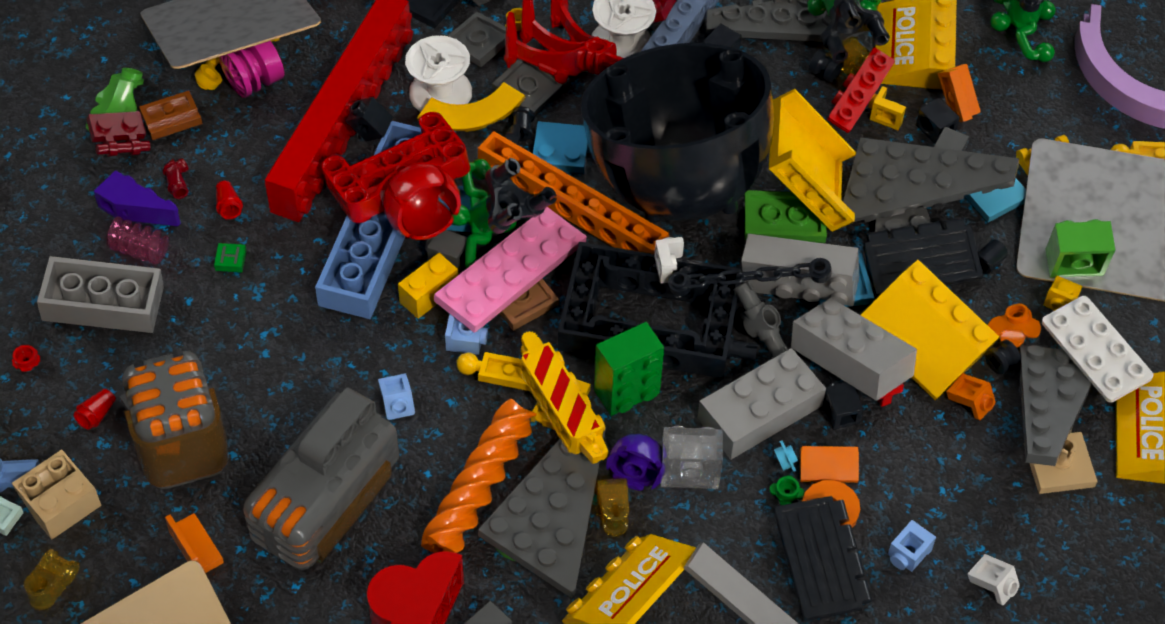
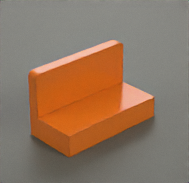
M961 64L938 73L946 104L960 117L959 122L973 119V115L980 113V107L967 64Z
M195 513L177 523L171 514L165 517L169 533L187 562L196 561L200 563L205 573L224 563L223 557Z

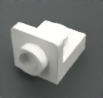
M667 237L662 240H656L654 257L660 283H668V279L673 271L677 270L676 258L683 256V237Z
M986 554L968 573L971 583L994 592L997 603L1004 605L1010 597H1013L1020 586L1014 566Z

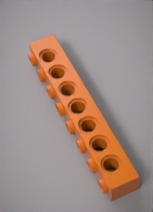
M495 131L478 147V159L486 160L491 168L494 165H501L509 158L517 160L520 164V172L510 178L513 183L530 194H537L545 187L552 188L557 195L553 198H557V200L552 205L547 206L548 208L612 247L655 254L656 240L669 237L667 231Z

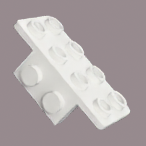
M1081 296L1043 317L1042 325L1107 402H1114L1152 380L1153 372L1088 297Z

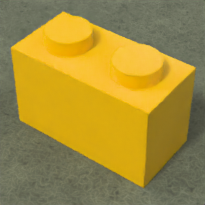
M441 253L436 254L398 283L400 303L419 319L437 305L434 302V294L458 276V268Z

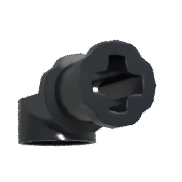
M527 107L513 109L511 115L513 125L509 128V132H506V138L519 145L520 141L531 139L532 130L530 126L531 122L535 119V113Z

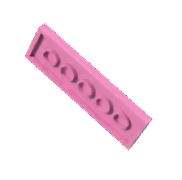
M546 207L542 214L528 220L434 294V302L475 333L577 251L579 242L586 243L587 236Z

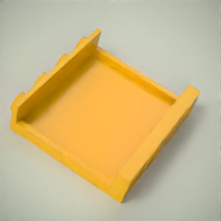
M796 89L773 99L774 130L770 147L769 169L832 232L855 222V213L841 200L842 162L855 156L856 152Z

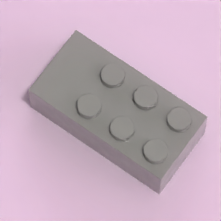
M748 234L742 257L743 272L756 271L758 268L777 266L779 268L794 267L796 264L811 263L816 258H824L830 262L832 268L831 278L824 283L814 282L810 277L796 278L795 276L781 277L775 281H749L755 293L777 295L781 298H799L809 302L832 298L842 305L854 306L859 282L858 248ZM819 265V266H817L815 269L818 270V271H821V270H823L825 267L822 266V265ZM809 267L800 268V274L809 273ZM762 271L763 277L774 276L773 271Z
M50 256L37 300L41 320L153 333L164 289L161 269Z
M829 298L793 321L792 349L876 401L914 376L917 354L915 347L832 298Z
M791 348L700 400L697 419L730 460L822 407L826 387Z

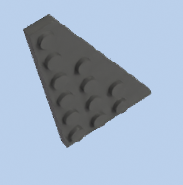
M860 138L843 202L855 213V222L864 220L866 223L874 221L876 218L903 214L906 209L919 206L927 208L937 203L944 204L964 199V195L982 191V194H985L995 189H1005L1014 186L1019 158Z
M606 427L605 431H603V440L605 439ZM559 439L478 529V536L572 598L576 592L600 461L592 464L582 452L579 454L569 453L561 439Z

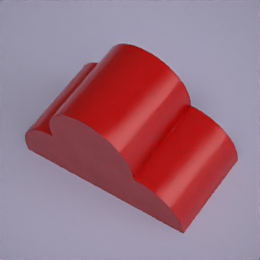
M449 551L436 552L423 559L416 569L405 565H393L379 571L371 579L367 589L371 624H445L464 584L462 555Z

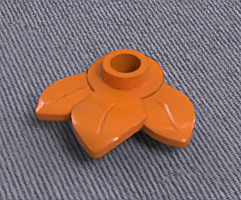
M1020 303L1009 306L1006 309L1005 315L995 317L988 323V326L1000 336L1001 341L1009 340L1017 348L1023 344L1026 337L1037 338L1041 332L1040 322L1032 318V313L1026 305Z

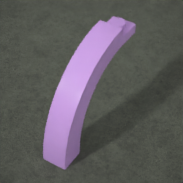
M1091 4L1089 13L1084 14L1082 21L1079 22L1075 35L1076 58L1085 78L1104 100L1122 113L1143 123L1165 129V91L1139 82L1124 72L1113 61L1101 37V5Z

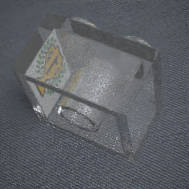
M683 426L664 427L662 438V469L664 472L660 487L719 489L723 463V429H714L712 427L685 428Z

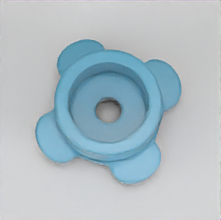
M781 440V447L774 449L783 471L792 468L794 472L796 469L793 463L797 462L798 459L792 446L785 447Z

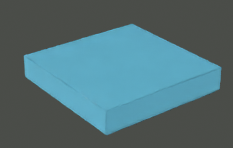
M1016 179L1013 187L995 189L985 194H982V191L964 196L987 222H990L1025 203L1026 188Z

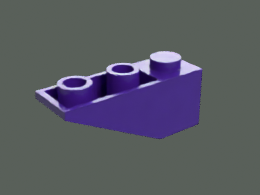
M115 170L94 190L98 207L118 220L179 226L181 224L178 208L172 201H165L160 198L152 189L144 188L137 184L129 175L124 176Z

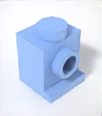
M449 314L445 333L446 351L469 352L479 355L481 344L486 345L488 328L483 326L474 333Z
M911 520L890 545L888 555L890 556L891 563L900 570L907 568L912 572L924 557L932 551L936 536Z

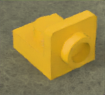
M882 86L878 95L874 94L869 102L868 108L872 109L870 120L899 130L903 122L906 106L885 99L887 88Z
M1056 276L1043 306L1055 311L1076 300L1083 286Z

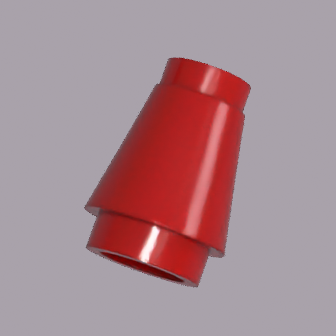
M221 181L216 185V211L224 219H234L241 214L243 203L229 181Z
M103 389L77 405L74 412L76 422L88 430L92 427H97L116 401L114 394L108 389Z

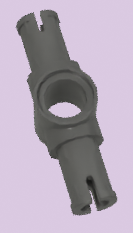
M749 280L734 288L733 290L746 310L744 312L746 316L743 321L746 332L750 336L758 337L760 341H764L773 358L787 351L788 348L779 334L781 317L777 309L772 305H765L764 301H760Z

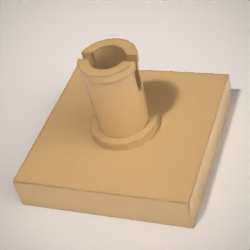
M1082 432L1070 433L1056 466L1030 463L1039 494L1092 488L1097 484V478Z

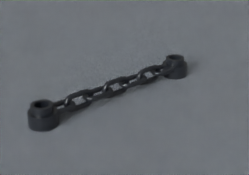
M816 258L811 263L796 264L794 267L779 268L777 266H770L746 272L729 270L722 271L719 274L704 275L701 273L687 274L678 271L669 277L668 285L671 293L675 296H685L690 292L691 288H701L706 284L733 285L747 280L765 282L789 276H795L796 278L810 277L814 282L824 283L831 278L832 268L828 260ZM819 265H822V266L825 267V268H824L823 270H821V271H818V270L815 269V268H816L817 266H819ZM809 267V273L800 274V268ZM762 271H773L774 276L763 277ZM736 274L737 280L725 281L726 277L724 275ZM690 278H699V284H691ZM677 279L684 280L681 284L675 283Z

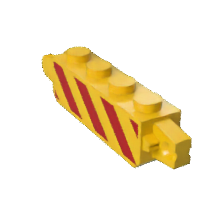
M533 331L523 333L521 338L523 345L521 346V355L523 356L521 358L520 375L567 451L573 454L582 452L592 464L608 457V449L603 440L604 422L600 415H595L587 394H582L579 390L575 375L572 372H568L565 368L561 353L555 351L550 342L543 344L540 338L537 337L538 335L533 333Z

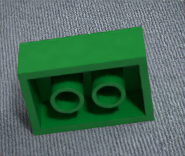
M647 322L596 345L594 391L610 416L619 412L625 413L634 405L642 401H650L660 393L664 346Z

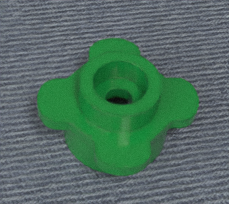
M792 476L782 477L778 480L777 484L773 483L770 486V493L780 500V505L791 504L796 499L801 500L805 494L804 490L800 488L799 482Z

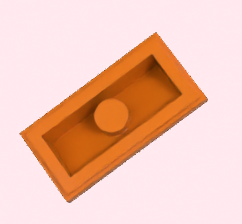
M802 446L799 453L800 482L835 480L838 482L858 483V447Z

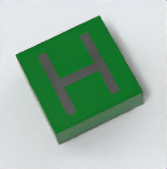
M218 243L214 263L215 271L243 272L247 251L246 245Z

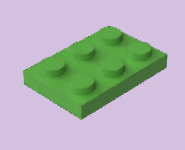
M748 190L745 193V240H747L748 234L816 243L826 242V225L793 192Z

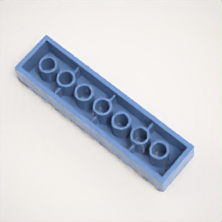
M392 121L385 136L381 138L374 155L422 134L420 127ZM385 211L363 223L352 222L348 216L346 217L315 286L318 306L371 319L405 239V236L401 235L391 226Z

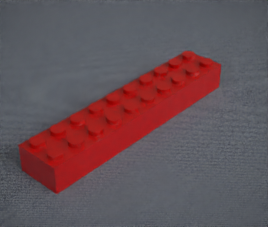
M376 0L265 178L270 213L296 222H300L303 215L309 213L312 200L316 194L321 193L324 186L325 176L321 166L322 162L330 156L343 155L346 151L348 140L356 134L345 122L350 113L351 105L357 100L370 97L376 99L379 96L381 85L384 80L387 81L389 79L394 63L400 61L403 48L406 44H410L412 40L413 30H411L410 24L412 13L409 11V1Z

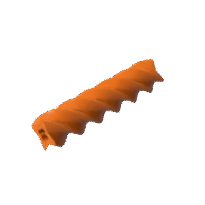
M513 399L507 400L497 409L491 425L482 434L478 447L468 457L464 470L456 477L450 493L442 500L436 516L425 528L421 543L424 549L434 553L442 551L458 553L463 550V532L473 529L478 525L477 508L491 503L492 494L490 486L505 479L504 463L518 457L517 440L531 435L530 418L536 416L535 412L522 408Z

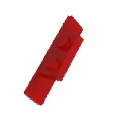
M874 47L856 75L850 73L843 83V86L846 87L845 91L839 90L831 103L835 106L827 118L828 121L849 133L895 63V60Z

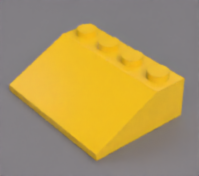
M919 260L905 270L861 314L862 317L917 349L914 376L911 378L934 400L941 396L963 373L974 365L999 338L985 322Z

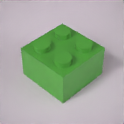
M1093 219L1087 222L1066 220L1055 223L1045 248L1050 278H1056V276H1104L1116 251L1111 221Z

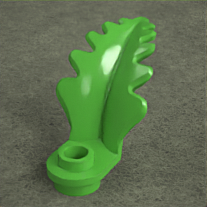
M122 68L121 73L113 74L109 85L96 96L95 101L100 105L94 107L90 113L102 114L137 111L133 90L138 85L143 84V73L132 68Z

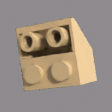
M60 450L12 482L13 487L34 519L51 540L101 506L94 486L63 450Z

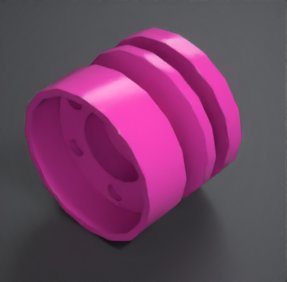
M271 41L218 57L227 80L242 98L250 96L252 91H260L261 82L269 86L284 78L283 64Z

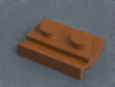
M190 91L139 106L152 140L203 124Z

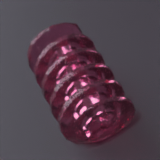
M117 216L108 230L107 243L113 251H120L124 255L129 254L133 258L139 257L142 261L149 260L150 263L155 265L163 260L168 249L169 237L165 235L161 238L162 231L159 229L152 233L150 226H146L142 230L141 223H135L133 226L132 221L129 219L123 223V219Z

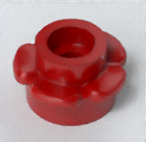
M30 345L17 347L13 352L12 365L22 372L31 371L40 363V356L37 355L38 351Z

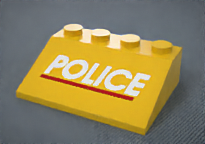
M893 0L880 3L877 6V11L881 13L884 19V26L890 38H888L889 41L885 45L878 46L875 44V48L895 60V63L881 84L942 90L938 73L955 67L957 0Z
M1165 372L1153 373V378L1150 382L1116 400V478L1165 484Z
M653 534L641 538L635 536L624 547L627 551L622 557L617 556L605 567L608 572L602 578H595L586 587L588 593L582 599L577 598L567 607L566 611L568 614L562 622L564 624H635L683 572V567L696 547Z

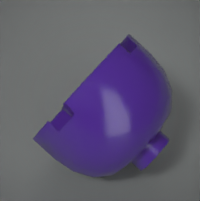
M629 434L620 438L614 444L607 457L606 467L607 470L610 467L614 472V480L627 488L643 490L644 486L652 485L651 489H654L662 481L666 466V456L663 450L662 461V446L653 438L643 434Z

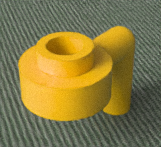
M218 57L207 60L206 64H202L195 72L197 84L205 90H215L222 82L220 74L215 70V67L219 64Z

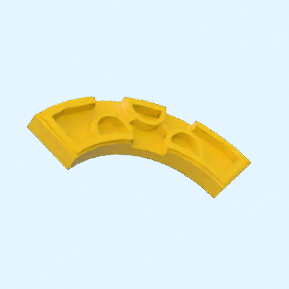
M505 82L488 97L470 104H449L431 97L418 115L417 120L419 121V118L425 113L438 112L454 131H476L486 128V126L500 119H505L512 113L513 109L521 105L526 97L523 93Z

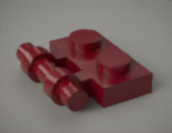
M140 111L88 115L86 121L92 142H103V144H96L97 155L107 154L108 157L117 156L118 153L138 155L143 151H150V142L139 140L144 139L146 135ZM126 140V142L117 143L116 141Z

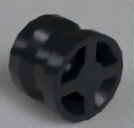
M1003 340L998 343L997 348H991L985 352V359L989 367L995 373L1001 375L1008 371L1009 366L1014 367L1019 364L1021 355L1011 341Z

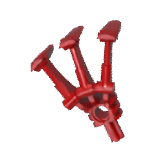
M533 0L522 1L520 32L522 42L517 40L514 13H508L504 61L508 68L518 58L539 67V70L555 76L556 82L563 84L567 81L569 75L577 76L585 70L599 75L606 68L623 59L617 56L615 43L601 39L598 36H591L575 23L568 10V0H551L550 21L552 28L563 25L570 36V41L550 33L535 20ZM534 38L549 51L536 49L526 44Z

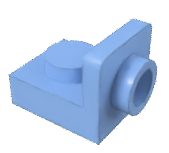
M406 373L378 379L388 420L415 414L412 392Z

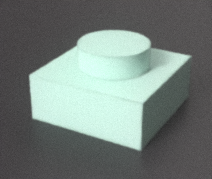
M0 497V533L7 536L24 512L22 507Z

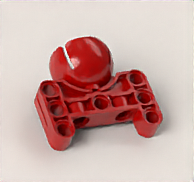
M428 112L419 118L422 134L352 166H349L346 160L338 155L330 156L322 162L321 166L328 189L352 222L363 223L385 211L391 226L401 235L415 240L435 237L444 232L453 223V215H458L461 206L460 191L454 179L468 174L471 167L465 144L440 113ZM439 198L446 203V205L452 211V214L447 209V207L439 201Z

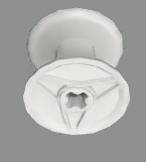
M652 0L594 1L592 11L599 25L592 32L591 36H598L601 39L615 43L617 56L622 58L640 52L651 38L650 33L646 29L655 19L656 8Z
M430 36L420 39L410 47L406 54L405 65L410 75L415 78L409 87V99L417 110L421 112L431 97L449 104L469 103L472 98V86L464 74L470 64V54L464 44L448 36Z

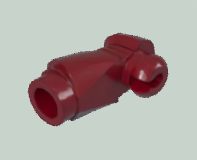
M183 158L178 159L176 162L172 159L163 168V174L167 176L168 191L176 199H182L189 193L182 173L187 172L189 167Z

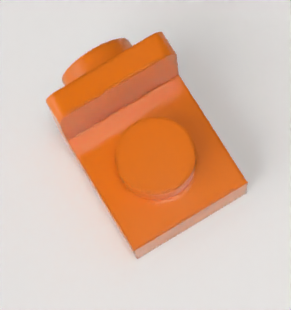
M964 373L946 391L949 400L971 407L974 418L981 420L991 411L996 403L989 382Z

